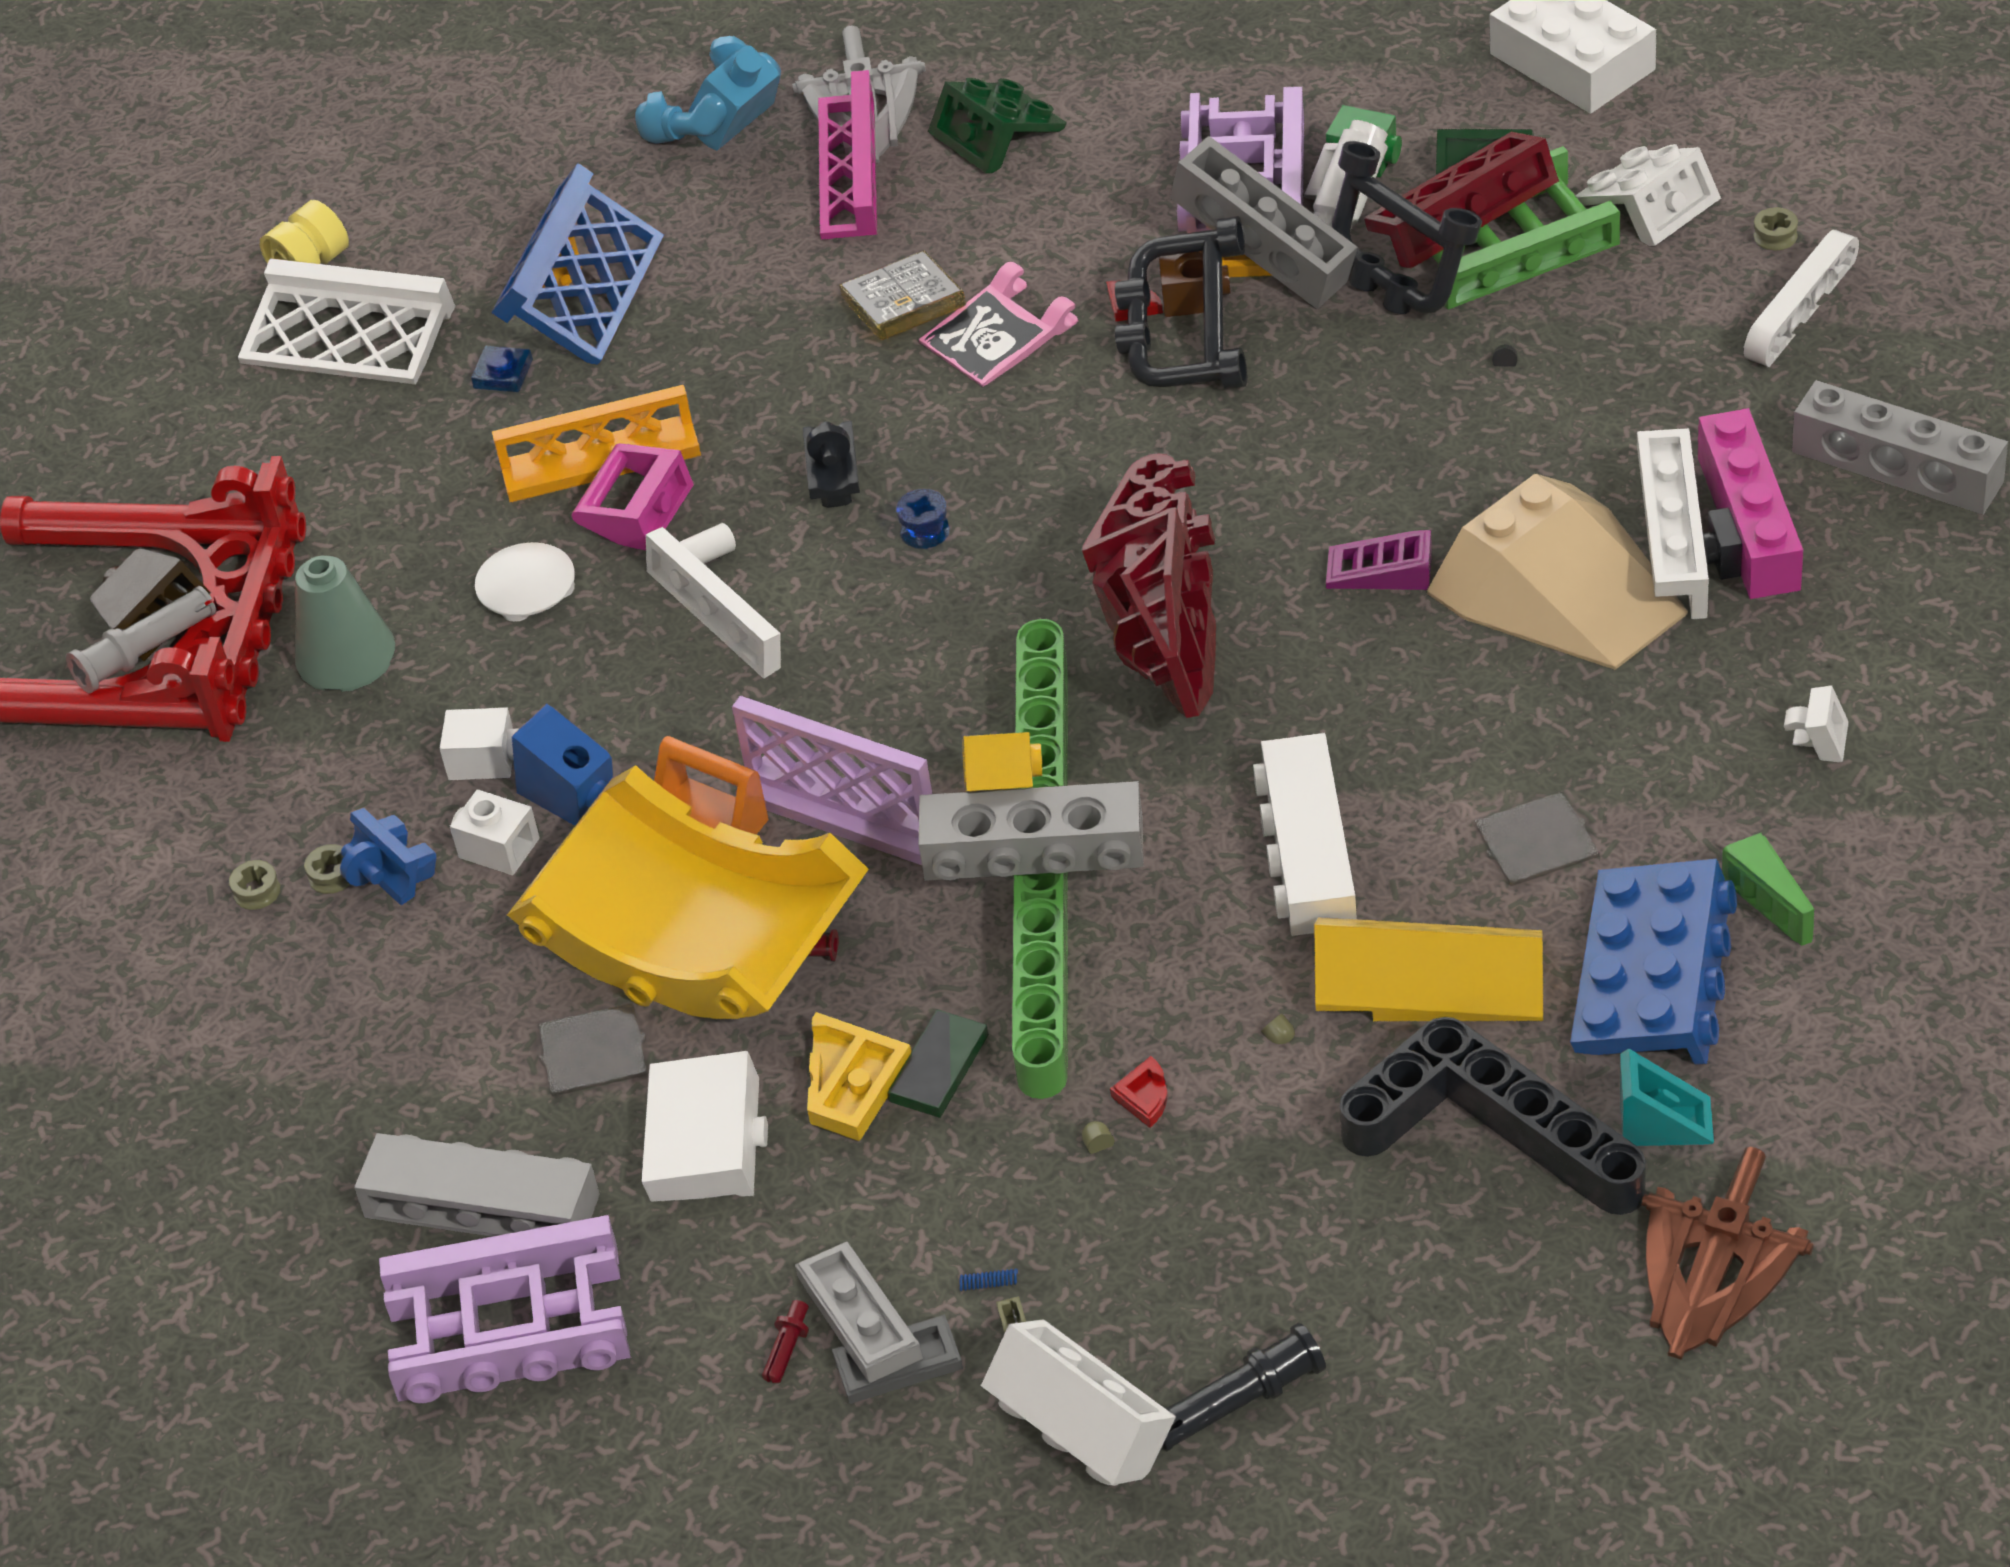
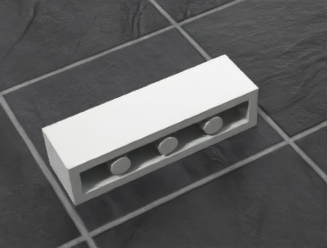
M1325 733L1261 741L1263 763L1253 764L1257 796L1267 795L1269 802L1260 804L1263 835H1274L1276 843L1266 845L1270 876H1281L1283 884L1273 886L1277 918L1289 919L1291 936L1314 933V924L1318 917L1357 919L1355 891Z

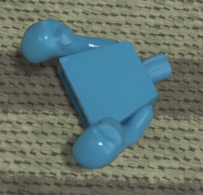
M735 36L719 37L713 40L709 53L716 69L703 81L689 111L683 112L679 106L667 105L662 91L649 93L647 101L636 108L635 119L637 129L642 138L650 143H665L675 139L679 140L685 135H694L705 145L717 151L774 104L781 76L779 64L767 53L757 52L752 46L746 45Z

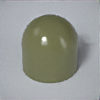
M1283 1013L1274 1018L1261 1030L1263 1035L1275 1044H1286L1295 1035L1293 1025Z
M1091 1121L1082 1130V1140L1090 1154L1114 1145V1137L1103 1122Z

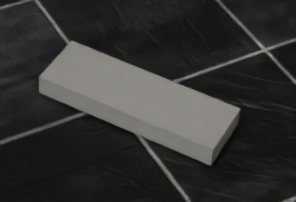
M844 1242L795 1264L797 1276L807 1293L869 1383L923 1359L920 1344L848 1242Z

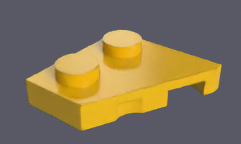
M816 1012L812 1017L813 1052L810 1053L809 1065L811 1086L808 1088L807 1112L810 1124L860 1141L888 1098V1091L911 1054V1047L907 1043Z

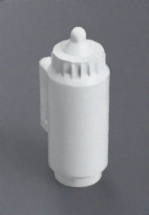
M1353 120L1350 128L1343 130L1339 143H1325L1304 197L1315 200L1313 205L1314 215L1330 227H1332L1333 216L1345 176V171L1338 166L1343 144L1349 141L1367 143L1379 150L1380 159L1376 173L1372 176L1376 178L1388 148L1385 144L1388 134L1383 129L1365 121ZM1361 192L1351 229L1358 223L1368 198Z

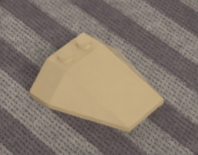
M1539 474L1532 475L1462 527L1427 590L1429 596L1464 620L1614 670L1688 614L1687 609L1676 595L1655 597L1650 561L1609 508L1570 483Z

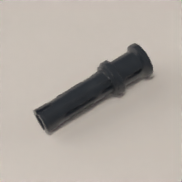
M1296 1323L1291 1326L1290 1334L1266 1349L1260 1350L1254 1347L1247 1351V1355L1243 1358L1244 1365L1166 1408V1410L1176 1416L1174 1422L1177 1423L1176 1427L1169 1430L1162 1445L1166 1452L1171 1450L1173 1446L1247 1405L1261 1395L1267 1400L1269 1398L1275 1399L1282 1395V1387L1310 1371L1315 1374L1323 1372L1326 1369V1362L1318 1344L1308 1329L1302 1323Z

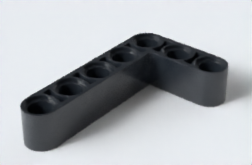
M1440 1017L1427 1022L1351 1086L1341 1097L1339 1105L1341 1137L1344 1146L1356 1155L1369 1157L1384 1152L1448 1097L1600 1209L1610 1214L1623 1215L1635 1211L1642 1204L1646 1187V1160L1643 1152L1636 1145L1468 1025L1455 1018Z

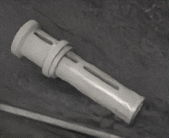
M197 586L193 591L123 631L118 628H111L103 633L102 640L81 652L76 649L66 654V662L72 676L84 691L91 693L99 688L100 681L120 670L124 672L135 668V664L138 663L139 656L201 620L216 614L214 603H210L207 606L204 604V602L212 599L203 587Z

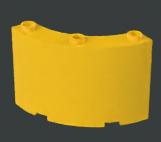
M635 765L609 781L507 916L519 925L520 933L529 942L537 946H545L591 977L623 989L626 996L640 1006H650L654 1001L691 1016L712 1019H740L769 1011L869 869L831 833L803 840L785 839L780 847L762 845L763 842L759 835L739 830L722 822L713 829L689 816L691 814V806L666 791Z

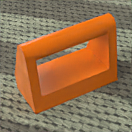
M666 736L662 740L659 747L654 781L666 791L691 806V814L689 815L691 818L713 829L722 822L739 830L758 834L769 819L760 776L757 771L670 736ZM685 765L736 785V797L688 778Z

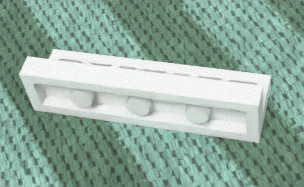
M1689 428L1637 432V450L1655 597L1688 595L1691 619L1707 618L1709 578Z

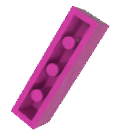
M1749 408L1699 417L1698 460L1716 509L1728 507L1730 509L1742 542L1741 577L1749 598L1754 599L1800 591L1803 548Z

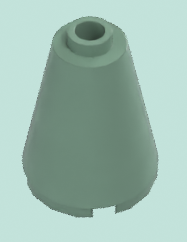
M333 556L313 557L299 567L295 577L296 669L302 680L319 690L340 689L341 692L353 691L371 684L384 674L390 666L396 645L394 636L342 560Z

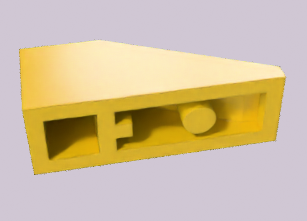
M1030 732L963 736L962 753L965 792L1032 788V777L1042 776L1041 744H1030Z

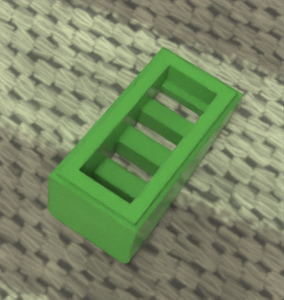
M1759 833L1724 847L1722 851V873L1725 880H1731L1734 883L1736 893L1801 946L1811 943L1814 930V908L1767 838Z

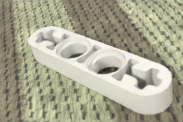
M1831 230L1752 325L1744 345V357L1767 367L1771 366L1794 338L1793 330L1800 322H1807L1820 306L1816 302L1824 293L1829 294L1855 263L1859 249L1857 237L1837 230Z

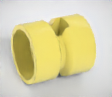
M310 200L290 215L288 222L282 221L260 238L259 246L267 264L269 259L327 264L348 248L349 238L342 222L329 207L318 200Z

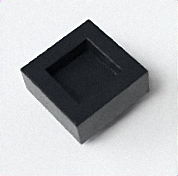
M1728 507L1708 511V533H1703L1706 563H1715L1721 580L1740 577L1742 542L1730 509Z

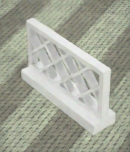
M269 259L264 271L268 286L241 348L238 360L242 364L416 384L427 363L443 319L450 318L455 304L444 278ZM278 301L294 302L299 306V308L277 320L272 315ZM327 307H337L343 312L321 325L313 317L314 314ZM370 312H380L385 315V319L365 330H362L356 321ZM414 317L427 318L425 326L409 335H406L400 326ZM307 319L313 329L289 341L283 331ZM351 324L357 334L333 346L327 336ZM394 329L401 339L377 352L371 341ZM276 335L284 343V345L270 353L256 352L261 343ZM319 340H322L328 349L312 359L301 358L297 353ZM363 345L366 346L371 356L356 364L344 363L341 358ZM408 350L413 357L408 370L388 368L385 363Z

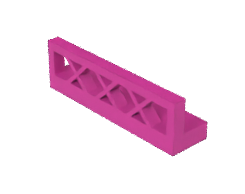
M869 70L852 71L851 95L818 98L821 240L877 235L874 97ZM851 111L852 118L843 126L829 119V113ZM844 141L852 146V152L841 160L830 152ZM845 175L853 180V186L842 194L832 188L831 185ZM844 209L855 215L856 223L830 226V219Z

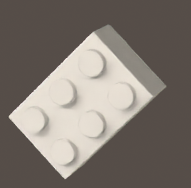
M1510 0L1490 13V54L1591 114L1655 70L1656 29L1607 0Z

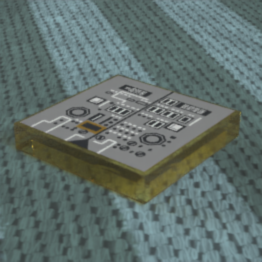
M925 250L839 284L843 299L879 340L887 339L966 305L964 291Z

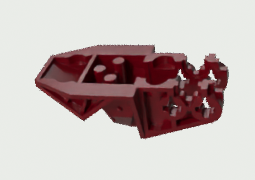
M1157 453L1141 457L1128 468L1083 544L1082 553L1089 572H1093L1092 583L1107 624L1114 633L1115 652L1125 666L1136 672L1138 671L1145 679L1149 678L1156 686L1160 685L1165 696L1184 717L1191 718L1200 716L1212 696L1214 688L1216 620L1211 608L1213 568L1208 551H1197L1199 547L1214 545L1215 536L1211 527L1210 515L1197 516L1195 509H1192L1189 494L1186 491L1175 493L1177 489L1195 486L1196 474L1189 460L1175 462L1173 457Z

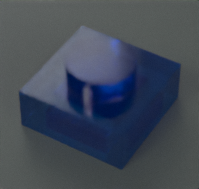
M485 346L471 377L473 388L519 392L533 361L531 350Z

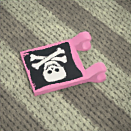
M1007 262L999 269L989 286L921 337L919 343L984 387L1027 358L1053 336L1060 335L1078 322V318L1070 312L1075 309L1074 302L1066 297L1056 298L1050 304L1041 320L1010 300L1024 290L1027 284L1019 278L1024 273L1023 268L1014 262Z

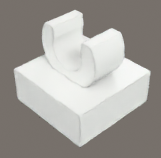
M1832 686L1811 688L1808 708L1797 706L1786 710L1784 728L1786 731L1795 730L1793 745L1814 747L1820 760L1842 762L1848 719Z

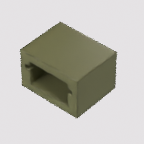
M1019 1296L996 1302L1003 1334H1005L1009 1324L1026 1322Z

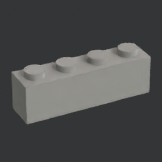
M377 1133L354 1187L365 1218L492 1237L589 1219L592 1217L600 1195L592 1164L583 1163L574 1158L564 1157L555 1159L528 1155L519 1150L499 1151L474 1147L464 1142L450 1144L422 1140L407 1134L394 1136Z

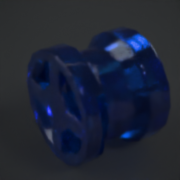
M917 489L903 495L898 501L896 512L899 523L902 525L900 535L902 541L908 546L916 549H928L941 544L949 536L950 527L946 518L947 505L944 497L939 492L931 489Z

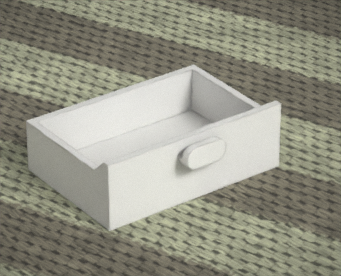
M748 1051L650 1064L642 1184L651 1202L704 1199L734 1194L754 1196L756 1146H767L768 1121L766 1116L757 1117L759 1076Z

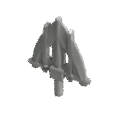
M847 26L842 31L847 60L843 61L845 73L838 74L833 69H828L823 74V77L814 78L813 75L809 74L798 76L799 81H795L792 84L794 93L803 94L809 109L818 121V98L851 95V72L869 70L875 104L876 163H879V157L884 154L890 145L891 147L898 146L897 136L906 123L913 106L918 75L926 71L925 63L921 62V60L917 61L916 57L909 56L902 60V64L893 65L888 60H882L878 68H871L869 57L864 56L859 28L857 26ZM875 93L887 97V104L879 115L877 113ZM844 112L829 113V119L840 126H843L851 119ZM843 141L841 144L845 154H850L852 146Z

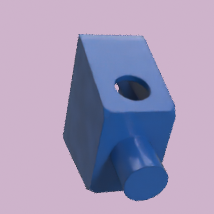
M548 704L512 736L517 794L576 826L613 778L612 757Z

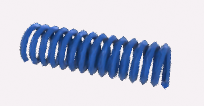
M1016 1268L1014 1271L1010 1269V1272L1008 1269L1006 1271L998 1270L997 1272L994 1270L993 1273L990 1271L989 1274L986 1271L985 1275L983 1272L981 1274L973 1273L972 1275L969 1273V1275L965 1274L964 1276L961 1274L959 1280L960 1291L963 1290L962 1280H964V1290H967V1279L968 1290L971 1289V1279L972 1289H975V1279L976 1288L979 1289V1278L981 1289H983V1278L985 1288H987V1277H989V1287L991 1288V1276H993V1287L996 1286V1276L997 1286H1000V1276L1001 1286H1004V1275L1005 1285L1008 1286V1275L1010 1285H1012L1013 1273L1014 1284L1016 1285L1018 1270Z

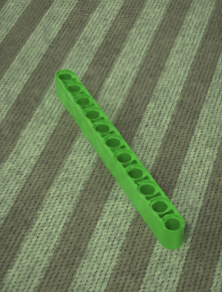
M1037 619L1024 624L1018 630L1016 639L1015 733L1030 732V744H1041L1042 776L1032 777V788L1068 786V666L1062 628L1056 622L1049 619ZM1068 872L1014 875L1012 1051L1020 1090L1025 1095L1038 1099L1049 1098L1061 1092L1068 1078Z

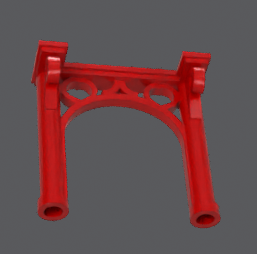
M272 456L270 463H262L259 474L241 466L222 468L216 475L211 490L212 497L191 501L189 505L34 501L30 496H7L1 508L0 527L3 539L8 545L147 546L167 549L182 555L199 570L203 577V584L211 592L209 595L212 598L204 602V604L207 606L210 603H214L216 614L191 626L173 647L162 648L156 651L149 665L123 676L104 679L99 682V688L91 693L84 691L75 680L0 678V722L209 729L211 737H218L220 741L230 742L235 725H242L245 721V694L247 688L255 687L258 681L259 666L257 658L260 650H267L270 645L271 628L269 622L272 613H279L282 608L283 592L281 585L284 577H291L294 572L295 558L293 549L295 543L303 542L306 535V518L303 512L298 511L295 502V482L292 477L287 476L282 456ZM199 544L210 546L205 550ZM233 555H248L247 562L240 569L230 572L217 569L227 558ZM242 591L239 601H233L228 597V593ZM228 632L223 646L220 637Z

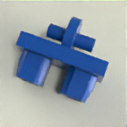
M365 808L351 812L350 821L354 825L355 832L352 841L341 849V855L344 857L340 865L342 877L350 885L354 886L365 885L368 882L374 885L378 884L396 902L403 905L415 897L416 883L431 878L435 874L436 853L426 843L407 848L408 832L405 824L395 815L376 820Z

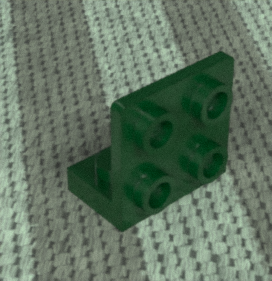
M969 77L966 78L965 82L945 81L928 132L983 172L994 173L1002 167L1014 131L1060 132L1066 127L1067 123L1053 113L1054 108L1050 104L1032 99L1023 93L1024 87L1015 81L1000 78L997 83H987L980 79Z

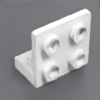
M1676 144L1665 146L1659 150H1648L1647 147L1642 146L1626 152L1620 157L1621 164L1612 170L1602 171L1592 176L1587 181L1588 187L1576 195L1584 206L1600 205L1610 200L1613 204H1625L1640 241L1648 246L1657 245L1721 199L1700 148L1678 149Z

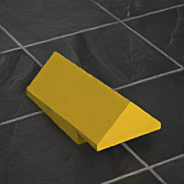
M1318 917L1314 924L1316 1011H1372L1373 1021H1431L1440 1017H1451L1460 1021H1543L1542 930Z

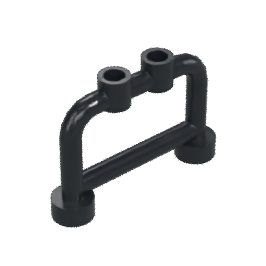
M1345 142L1338 161V166L1345 171V176L1333 216L1332 228L1353 243L1350 229L1361 192L1444 248L1434 284L1429 294H1425L1417 289L1418 282L1412 277L1395 274L1384 266L1385 260L1380 255L1372 252H1363L1358 248L1352 265L1351 285L1363 291H1374L1378 286L1386 291L1383 306L1393 313L1407 314L1411 309L1423 314L1437 312L1446 305L1451 295L1465 245L1474 244L1477 241L1482 219L1471 211L1449 208L1444 211L1441 222L1372 177L1376 173L1380 159L1378 149L1363 142Z
M1239 216L1218 219L1217 229L1164 236L1145 242L1135 251L1130 259L1128 280L1115 283L1117 306L1119 310H1128V324L1116 325L1115 327L1116 346L1120 354L1128 353L1131 372L1138 381L1153 387H1171L1221 380L1225 389L1246 387L1248 378L1247 364L1242 348L1224 350L1222 257L1240 256L1245 253V235ZM1203 251L1204 362L1154 368L1148 363V350L1151 348V335L1147 323V307L1150 306L1151 302L1150 288L1147 281L1148 266L1158 257Z

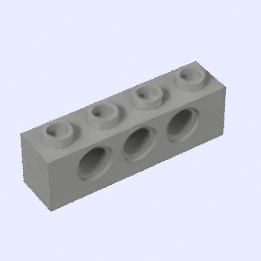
M1210 136L1205 138L1178 162L1170 199L1212 230L1217 229L1218 219L1239 216L1245 235L1244 254L1316 309L1320 308L1347 283L1358 247Z
M1815 380L1794 411L1793 453L1984 515L2004 483L2008 441Z
M1139 782L920 795L918 845L925 881L955 880L959 878L1008 877L1024 874L1066 873L1105 869L1119 870L1123 868L1144 867L1143 816Z

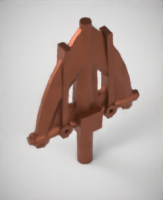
M1746 1147L1744 1149L1725 1199L1716 1196L1711 1210L1704 1209L1702 1207V1199L1695 1196L1686 1202L1674 1200V1193L1662 1187H1657L1656 1194L1649 1192V1195L1644 1194L1641 1205L1647 1207L1646 1209L1650 1211L1646 1243L1648 1285L1654 1307L1650 1318V1327L1659 1329L1660 1326L1665 1340L1670 1347L1667 1356L1682 1360L1685 1352L1707 1342L1717 1347L1724 1332L1744 1319L1767 1298L1784 1278L1798 1255H1811L1814 1243L1807 1239L1808 1231L1795 1227L1789 1228L1787 1232L1779 1231L1772 1228L1770 1218L1763 1216L1761 1220L1755 1223L1749 1222L1750 1206H1748V1202L1766 1159L1765 1153L1755 1147ZM1699 1246L1686 1283L1679 1267L1686 1248ZM1735 1256L1743 1264L1740 1273L1734 1283L1719 1291Z

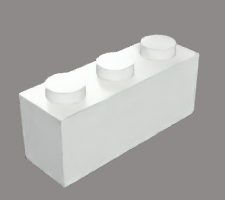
M1044 1319L1009 1324L981 1384L984 1389L999 1399L998 1404L1006 1413L1020 1419H1026L1043 1432L1042 1438L1047 1444L1060 1451L1071 1453L1087 1465L1086 1471L1091 1477L1101 1483L1112 1486L1142 1480L1150 1472L1176 1416Z

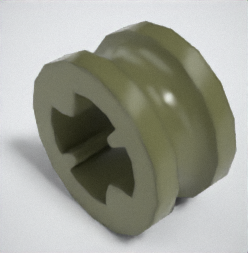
M1774 207L1762 210L1756 215L1754 220L1755 232L1753 236L1755 242L1760 247L1773 251L1791 247L1798 237L1797 216L1785 208Z
M326 844L317 847L305 859L304 868L310 886L315 891L323 894H333L344 890L350 885L340 873V865L344 858L341 855L343 846ZM336 864L333 873L323 874L326 871L327 865Z
M252 860L240 864L229 877V886L234 895L233 897L236 903L244 909L255 910L269 906L277 899L280 893V883L277 879L276 871L266 861ZM254 880H257L258 884L263 882V885L255 890H252L251 885L248 888L246 886Z

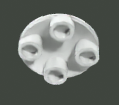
M533 542L516 544L498 551L484 562L476 575V594L480 602L489 610L503 615L506 620L513 622L521 621L530 615L550 609L563 598L572 594L575 588L574 566L568 555L555 546Z

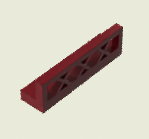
M1510 132L1403 194L1402 197L1440 222L1446 209L1460 208L1471 211L1482 219L1481 227L1559 182L1546 138ZM1383 207L1364 217L1368 231L1390 236L1401 267L1412 269L1444 249Z

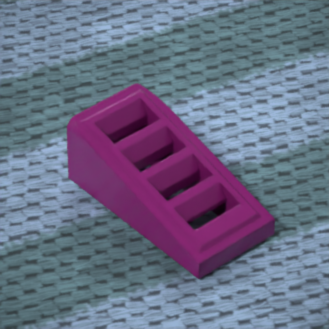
M1431 530L1410 531L1330 546L1326 589L1428 590L1432 561ZM1343 559H1353L1352 570L1342 572ZM1363 560H1373V566L1363 568ZM1384 560H1393L1391 563L1383 564Z

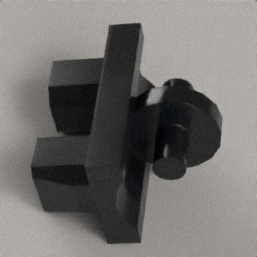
M826 421L816 428L812 426L803 427L810 500L821 498L822 506L826 508L850 504L852 502L851 494L860 493L852 421L842 422L838 426Z

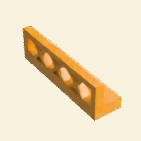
M684 385L492 431L510 502L592 483L614 446L619 443L680 450L684 460L701 456ZM678 404L680 416L664 420L651 417L659 408ZM625 418L631 421L623 430L611 432L604 429L610 420ZM575 429L583 433L574 442L564 444L556 440L565 431ZM524 441L535 444L529 453L508 457L507 445ZM624 467L620 475L632 473L634 471Z

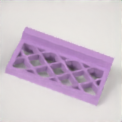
M739 696L733 704L732 710L744 766L759 773L767 811L922 865L918 845L920 795L932 794L927 759ZM754 721L762 723L773 735L769 737ZM800 737L808 739L819 751L815 753ZM782 743L800 761L796 763L779 745ZM846 753L855 755L866 767L861 768ZM829 759L846 777L841 778L825 761ZM893 769L910 774L912 783L908 785ZM876 776L893 793L888 795L871 777Z

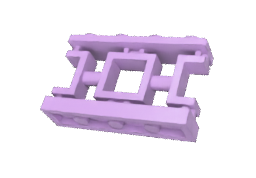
M1283 87V102H1275V95H1265L1264 111L1220 112L1219 97L1209 98V105H1201L1200 93H1190V110L1181 111L1182 139H1188V141H1180V160L1202 142V126H1209L1211 138L1245 163H1264V172L1258 173L1274 185L1282 184V191L1303 206L1304 109L1302 87ZM1276 123H1283L1282 149H1275ZM1177 204L1179 232L1187 231V233L1212 230Z
M609 1215L379 1258L380 1277L385 1288L384 1303L391 1322L415 1318L417 1344L388 1350V1372L398 1402L410 1400L415 1403H428L436 1400L441 1393L468 1389L473 1392H486L496 1388L500 1382L527 1378L532 1381H545L554 1377L558 1371L585 1367L590 1370H603L611 1367L616 1360L631 1358L626 1337L627 1328L621 1306L596 1311L594 1307L592 1284L620 1279L617 1244ZM575 1272L577 1289L546 1294L544 1278ZM460 1294L461 1311L432 1316L429 1299ZM531 1296L532 1323L480 1332L477 1306ZM580 1312L582 1326L550 1331L549 1318ZM460 1334L464 1335L465 1348L435 1353L434 1339Z

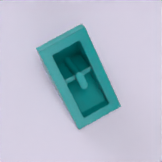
M1627 1049L1620 1054V1111L1622 1136L1636 1146L1705 1145L1714 1143L1710 1096L1631 1049Z

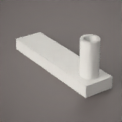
M720 523L680 542L663 527L647 533V572L762 678H766L781 668L780 632L704 565L735 550V538L730 528L726 524Z

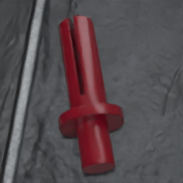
M793 1300L787 1316H778L775 1320L774 1326L779 1333L762 1373V1378L767 1382L781 1383L798 1337L806 1338L809 1328L803 1321L809 1306L803 1301Z

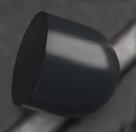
M1504 344L1498 346L1493 353V365L1515 367L1518 359L1517 351L1511 345Z

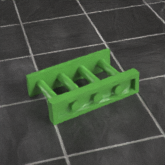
M1564 146L1550 151L1559 182L1535 196L1547 192L1567 217L1543 225L1527 204L1523 202L1508 211V213L1525 233L1501 242L1487 224L1481 227L1476 242L1482 249L1462 256L1451 295L1445 305L1448 310L1620 244V211L1611 200L1586 209L1567 187L1568 151ZM1443 250L1432 256L1438 265Z

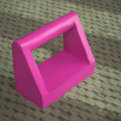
M621 443L616 444L571 515L572 519L577 524L619 545L646 551V534L661 527L667 528L694 485L681 451ZM624 467L645 477L625 510L600 507Z

